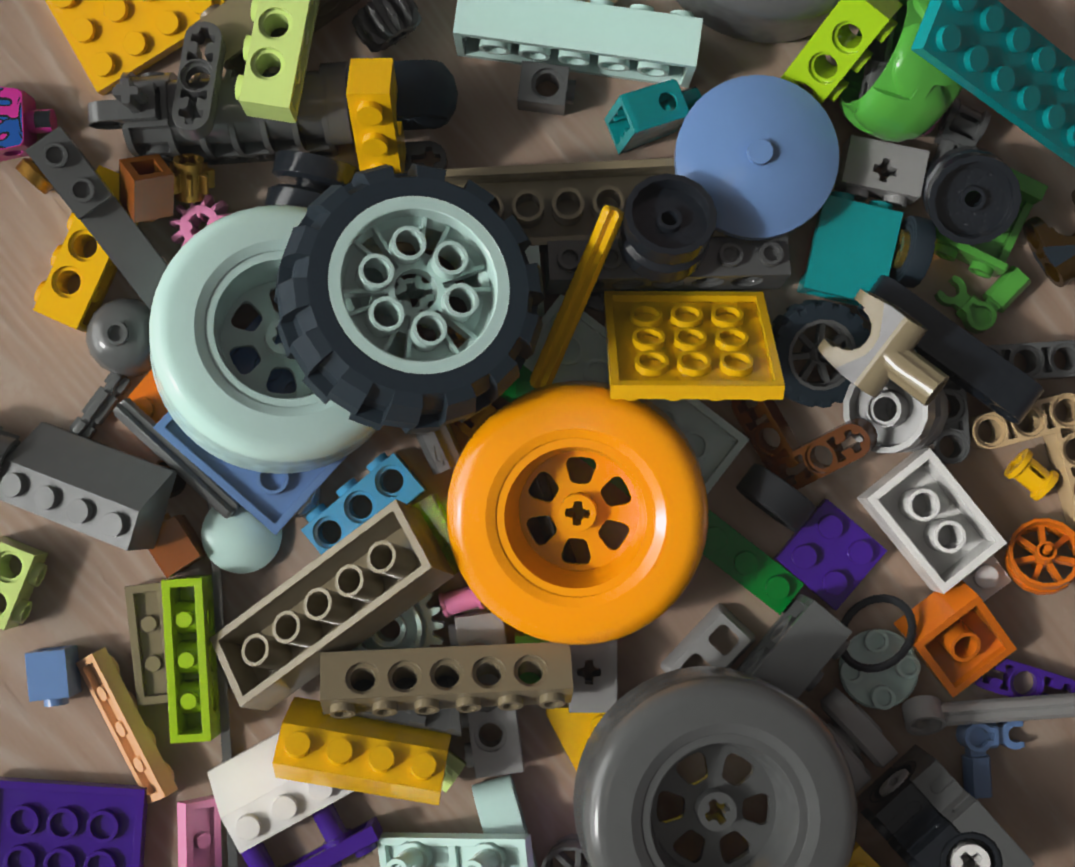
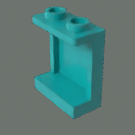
M832 191L819 210L805 274L800 277L797 292L858 307L860 304L854 297L861 288L870 291L881 275L889 277L903 212L892 210L893 205L887 202L872 200L869 201V204L854 201L855 196L852 194Z

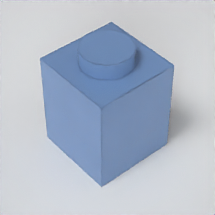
M77 645L40 648L25 653L29 702L43 700L44 707L68 704L69 697L82 692L80 671L76 665V662L79 661Z

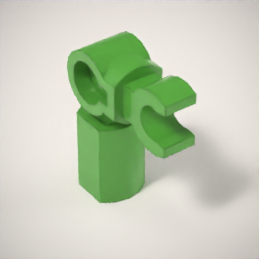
M1010 266L1006 273L1002 274L983 294L984 301H981L975 294L970 296L967 293V286L964 280L954 275L948 282L956 289L955 297H948L941 290L934 297L940 305L953 307L957 311L955 315L962 320L963 326L967 331L979 334L994 325L997 319L996 312L1003 313L1031 285V280L1018 267Z

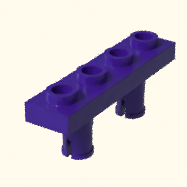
M332 803L312 814L325 842L316 849L282 867H341L343 865L341 860L352 854H355L356 858H360L373 851L378 846L376 841L380 839L383 829L376 816L353 829H346ZM263 842L241 853L248 867H281L275 866Z

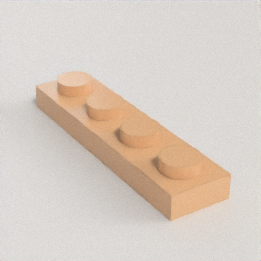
M106 647L76 662L138 786L147 787V804L165 798L179 790L174 782V772L171 766L163 760L156 747V737L153 731L145 725L138 711L137 700L127 690L120 676V668L115 658L109 655Z

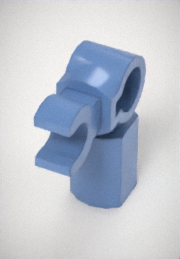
M1023 721L958 725L956 738L959 744L965 747V754L961 755L963 789L975 799L993 797L990 755L986 754V751L990 748H998L999 744L1013 750L1025 747L1023 741L1010 740L1009 738L1010 729L1023 726Z

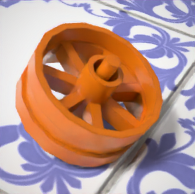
M1050 518L1033 519L1021 524L1012 534L1004 555L1006 570L1012 581L1023 590L1036 595H1053L1066 589L1075 579V531L1063 522ZM1029 532H1037L1038 546H1035L1022 536ZM1045 532L1054 534L1060 539L1054 544L1046 541ZM1015 543L1033 555L1014 559L1013 549ZM1067 543L1073 558L1057 555V550ZM1053 563L1070 566L1073 569L1065 579H1062ZM1031 564L1034 569L1031 578L1024 574L1018 566ZM1048 571L1054 582L1042 583L1037 581L1040 572Z

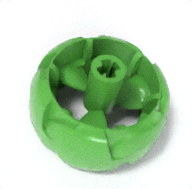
M900 0V3L903 5L897 14L896 21L898 25L895 27L891 58L877 81L861 98H859V92L861 91L865 65L858 73L850 69L844 77L849 82L848 86L839 95V106L844 117L857 129L881 140L902 142L906 139L912 140L922 136L942 117L963 89L962 86L911 50L930 0ZM860 30L858 31L857 36H862Z

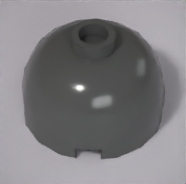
M118 298L104 303L93 313L87 324L86 343L90 355L102 368L113 374L129 377L143 375V373L152 369L149 343L151 311L146 304L139 299Z

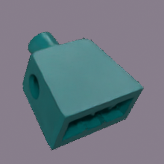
M671 79L620 95L604 118L618 155L678 131L690 109L702 97L699 89L694 86L681 91L678 82L675 79Z

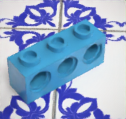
M385 452L380 454L366 466L370 471L369 474L359 482L354 477L335 492L340 498L328 508L324 503L320 504L305 517L309 523L301 531L321 555L395 499L409 505L427 490L398 453H393L389 457ZM392 469L399 471L403 476V486L395 493L388 491L383 485L385 473ZM359 495L367 496L372 502V511L366 518L357 516L353 510V501ZM329 520L337 522L341 527L342 534L336 543L327 541L322 533L324 524Z

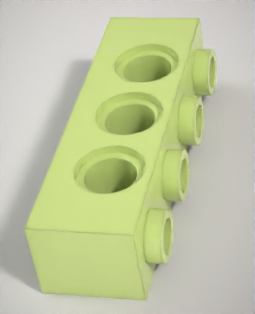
M252 0L251 20L254 22L252 35H246L244 39L243 59L246 61L244 75L239 74L235 84V98L239 100L247 116L296 123L320 0ZM277 28L288 29L287 32L280 37L270 36L271 33ZM280 67L276 75L272 77L262 76L266 69Z

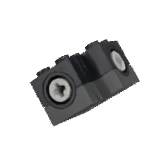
M916 744L892 765L893 768L887 769L858 796L859 800L866 806L861 811L862 815L910 867H1032L1035 865L981 803L967 793L937 759Z

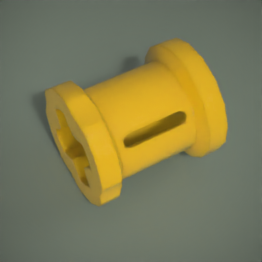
M1028 448L1021 451L1004 471L1005 477L1008 479L1014 478L1029 490L1030 497L1034 501L1043 498L1059 479V473L1055 470L1049 471L1033 458V452Z

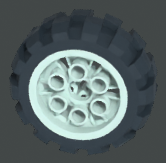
M412 163L408 173H394L393 167L385 164L355 172L352 182L345 186L331 185L308 206L306 215L298 227H293L277 273L274 302L278 304L280 319L277 330L287 358L297 361L305 374L302 381L325 405L332 400L350 412L349 420L377 430L386 425L401 427L405 434L438 431L442 426L456 421L463 423L484 410L520 377L519 371L525 361L534 354L543 326L539 315H537L538 305L545 300L541 267L538 263L529 264L525 250L532 243L513 214L503 220L490 207L496 197L470 179H468L464 188L445 181L447 170ZM396 242L410 243L414 247L416 254L405 255L401 253L396 246ZM378 245L383 254L372 253L368 248ZM426 248L433 251L431 255L424 253ZM438 256L447 260L455 270H448L441 266ZM366 268L379 270L384 282L372 283L365 277L363 270ZM413 274L412 278L405 280L401 278L404 275ZM422 277H424L430 283H424L421 280ZM462 279H463V281H464V283H457V284L455 283L456 281H459V280H462ZM405 293H408L410 299L419 300L414 307H411L409 301L401 300ZM449 297L462 299L466 304L467 312L460 313L453 310L449 304ZM345 298H370L369 305L348 312L345 304ZM374 311L381 312L386 317H393L394 325L389 327L380 325L374 318ZM420 324L424 328L434 330L436 340L426 341L422 339L417 332V325ZM447 325L465 338L464 343L458 349L447 333ZM395 335L400 338L406 336L403 358L387 353Z

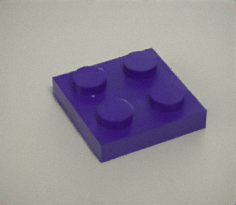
M824 498L800 531L792 535L774 556V559L833 610H837L888 550L832 502Z

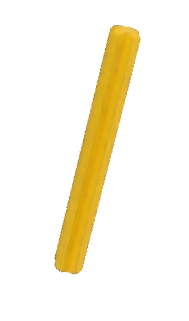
M605 205L601 210L531 374L530 385L534 388L550 385L555 378L624 219V212L617 207Z

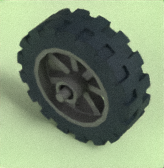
M805 300L801 304H793L787 307V312L784 315L779 314L772 322L775 324L772 331L785 383V397L808 407L818 406L827 408L831 407L834 402L842 403L851 382L837 370L830 376L828 375L826 365L830 363L820 353L818 345L825 336L827 325L838 334L831 339L838 345L841 343L843 348L848 347L852 350L861 347L870 336L869 330L862 326L864 321L859 315L852 313L850 308L824 300ZM817 325L815 340L811 342L803 332L808 327ZM797 339H799L804 345L801 352L793 353V347ZM801 359L807 360L806 364L804 365L803 369L798 375L795 371L793 361ZM816 365L821 381H806Z

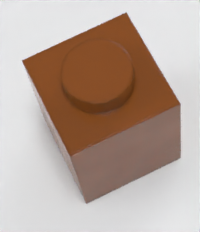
M159 154L119 159V201L134 223L152 222L159 218L173 216L174 173Z
M166 513L154 549L148 550L166 578L180 574L206 557L207 554L202 541L185 515L171 517L169 513Z

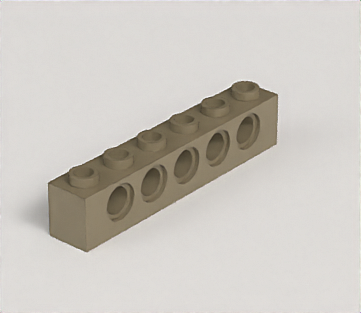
M541 642L320 652V703L323 714H330L331 717L338 719L351 718L355 716V713L372 712L375 716L387 717L397 714L398 711L414 710L417 714L429 715L439 712L440 709L456 708L459 712L471 713L481 710L482 707L498 706L499 709L505 711L521 709L523 705L540 704V707L546 709H555L564 706L565 703H571L574 690L571 648L567 644ZM526 672H532L538 675L540 680L536 683L528 684L523 682L519 676ZM484 674H492L499 681L494 685L486 686L481 684L478 678ZM443 676H452L458 681L449 688L441 687L436 683ZM402 678H411L416 682L412 688L406 690L395 686V683ZM360 680H370L374 683L371 689L363 692L353 688Z

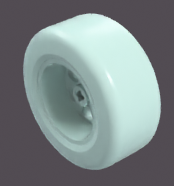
M292 205L258 206L237 211L207 225L186 242L170 261L156 288L151 306L149 343L152 373L159 395L171 417L188 437L210 454L232 465L256 472L288 474L327 466L354 452L377 431V429L349 420L350 412L332 400L325 405L302 381L305 374L297 361L287 358L282 343L275 344L276 336L279 334L277 326L280 319L279 312H276L273 308L270 292L276 289L277 273L293 227H298L306 215L308 209L306 207ZM377 245L368 248L372 253L383 254ZM375 268L363 270L365 277L372 283L384 282L379 270ZM405 293L401 300L411 303L408 293ZM345 298L348 312L367 306L370 298ZM242 304H250L262 318L260 325L255 331L239 329L231 323L235 312ZM374 311V318L380 325L386 327L394 325L393 317H386L381 312ZM395 335L387 353L403 358L406 336L400 338ZM253 347L260 358V363L250 373L240 374L229 354L233 349ZM274 369L290 370L294 378L296 391L286 394L269 392L266 383L271 371Z

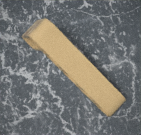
M1062 393L1039 398L1027 414L1029 427L1025 432L1021 431L1017 424L1006 420L993 410L969 417L970 448L976 450L996 449L1043 436L1051 469L1059 473L1056 487L1066 524L1075 531V458L1071 460L1066 454L1067 443L1070 440L1075 442V394ZM1059 401L1067 408V416L1063 422L1055 414V408ZM982 421L990 425L992 432L987 442L982 441L978 435V427Z

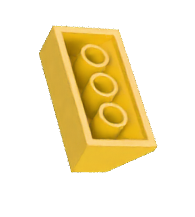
M294 697L282 721L272 764L276 778L439 806L452 735L358 716L345 719L333 718L330 714H323L320 701Z

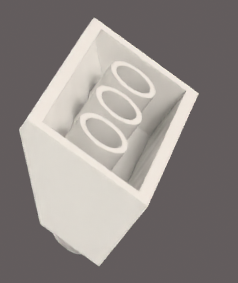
M280 732L207 772L220 819L240 854L354 791L276 778L272 762Z

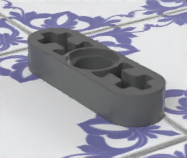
M203 21L193 24L188 28L184 36L172 108V119L179 133L189 140L205 138L211 133L215 123L226 44L220 29L211 22ZM206 38H211L212 42L207 43L205 48L207 60L202 59V52L198 45L204 44ZM197 73L210 75L209 83L199 89L188 86L190 78ZM192 101L197 102L196 108L201 118H195L193 124H188L186 119H190L193 116L194 105Z

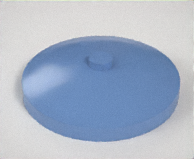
M741 76L715 86L705 93L690 109L680 128L675 145V175L685 176L699 183L712 197L717 211L715 230L744 240L772 239L801 227L826 202L838 173V139L834 126L824 108L803 88L774 76Z

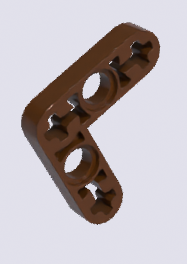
M731 400L734 415L765 467L797 490L862 458L877 443L878 434L871 422L862 418H855L800 445L774 400L757 401L758 404L751 408L746 406L745 402L747 400ZM766 414L768 419L757 425L755 420L760 419ZM765 428H772L777 431L780 436L779 446L774 447L767 444L763 437ZM861 433L864 438L861 443L855 442L843 449L842 442L852 434L857 435ZM816 446H825L831 451L833 456L831 464L825 465L816 459ZM804 461L806 468L796 476H788L785 471L788 467L793 468Z

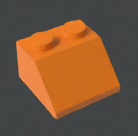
M963 580L945 594L934 591L911 609L917 624L916 637L912 648L952 698L1017 650L981 597ZM903 615L893 624L903 638L906 639L908 623L906 616Z

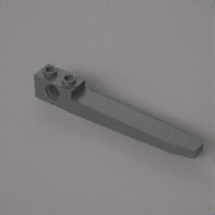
M60 126L25 151L151 311L156 288L168 264L139 226L134 223L120 201L66 130Z

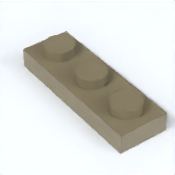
M161 582L125 586L137 706L167 703Z

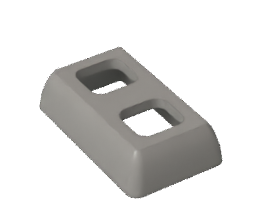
M718 603L661 662V669L665 673L682 669V665L692 654H699L711 666L730 668L755 642V634L723 604ZM720 625H726L739 638L736 646L728 654H721L709 642L710 635Z

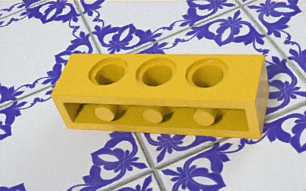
M98 165L96 171L119 200V173ZM72 212L67 223L69 231L63 245H58L52 254L51 266L53 267L48 278L39 284L35 292L34 301L36 304L33 311L76 330L86 332L87 324L93 313L101 307L118 268L98 242L96 252L91 257L85 258L83 253L84 246L88 241L95 238ZM79 275L81 280L79 289L75 293L69 294L67 289L68 281L71 277Z

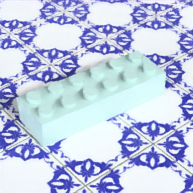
M457 0L453 36L457 56L522 65V61L569 66V72L654 84L675 79L679 87L688 88L697 66L703 18L694 17L692 12L686 10H672L670 14L655 12L653 7L644 4H633L630 8L614 6V3L610 0H590V2L576 0Z

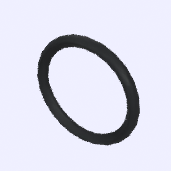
M873 595L857 602L847 611L841 620V623L848 627L852 618L861 609L874 603L885 602L899 607L904 612L908 623V633L905 642L893 657L878 664H864L853 659L846 649L841 657L850 667L866 673L880 672L898 664L907 655L916 637L917 624L915 615L906 602L892 595Z

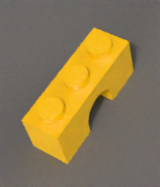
M350 58L346 98L360 171L385 164L392 166L394 173H404L406 145L402 121H397L396 115L398 89L393 58Z

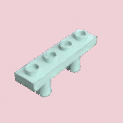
M383 832L377 841L380 867H534L531 834Z

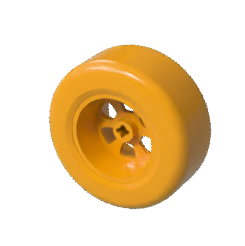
M566 381L539 387L523 394L500 408L476 430L463 449L452 474L447 498V528L452 552L462 576L476 597L494 615L518 631L538 639L567 645H588L604 643L632 634L655 621L678 600L695 575L703 555L708 532V500L704 477L696 454L684 433L664 411L647 399L635 401L611 399L610 384ZM585 457L595 461L596 468L589 482L579 483L571 480L567 467L569 458ZM540 472H547L559 487L556 496L551 501L534 498L529 493L532 482ZM613 477H621L629 490L631 500L625 504L608 505L603 498L601 489ZM576 501L582 502L583 509L590 511L585 513L580 520L575 519V512L568 511V509L573 508ZM549 516L554 522L556 533L546 543L538 544L533 538L527 525V521L532 517ZM607 520L624 523L629 528L625 540L617 549L608 547L599 535L601 526ZM579 538L587 542L591 556L588 563H571L563 560L562 551L568 539Z

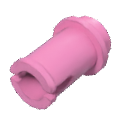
M469 586L438 594L440 606L446 618L477 607L480 610L485 609V605L476 597Z

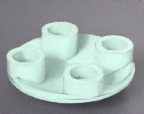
M240 506L229 518H224L212 507L204 519L201 538L207 556L215 565L228 572L245 574L263 568L275 557L280 548L282 529L277 535L273 534L243 506Z
M885 629L866 630L850 640L847 651L853 659L860 663L878 664L893 657L900 650L905 639L897 633ZM912 647L898 664L880 672L866 673L857 671L850 667L841 656L839 659V676L846 692L856 702L874 709L887 710L907 699L913 692L921 671L920 662Z

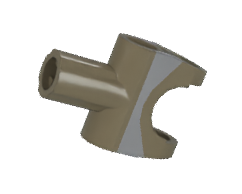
M861 288L854 299L864 307L863 311L869 316L871 333L868 340L861 347L852 350L848 347L843 348L834 341L824 337L818 345V350L842 376L868 395L876 398L889 380H891L921 404L927 406L937 397L949 379L947 374L913 350L928 329L900 307Z

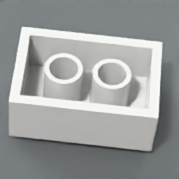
M922 448L911 453L857 497L859 502L930 590L945 594L1007 544L931 448Z

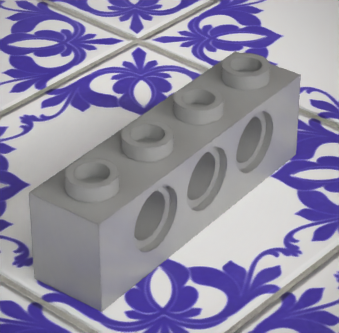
M490 610L456 614L454 618L455 624L448 625L451 646H472L476 643H484L486 645L508 644L505 622ZM484 674L478 678V681L494 685L499 679L492 674ZM498 706L482 707L481 710L471 713L459 712L462 728L469 727L471 743L464 744L467 768L474 767L476 779L524 772L517 710L505 711L499 709ZM494 723L501 728L502 736L496 741H487L481 736L480 728L484 724Z

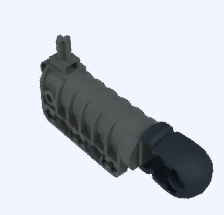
M429 59L394 61L398 89L396 115L397 121H402L403 130L437 129L448 124L456 111L458 100L455 79L448 68L442 62ZM348 61L320 63L319 70L306 71L296 123L247 116L239 100L235 98V84L239 73L233 68L227 69L225 76H222L214 127L211 133L203 139L189 140L184 138L173 122L172 108L178 78L173 72H146L141 76H136L133 72H123L119 84H116V87L112 89L116 100H101L88 104L89 127L102 130L122 129L126 145L132 155L138 157L159 154L169 168L173 158L183 153L198 154L204 158V162H208V165L274 161L275 154L279 150L300 151L333 157L338 155V145L355 144L346 98L349 63ZM266 69L262 76L272 77L277 73H270ZM197 73L194 75V78H190L188 86L195 89L203 88L209 83L210 77L206 73ZM192 101L194 111L192 118L186 119L188 124H193L195 118H201L196 108L197 102Z

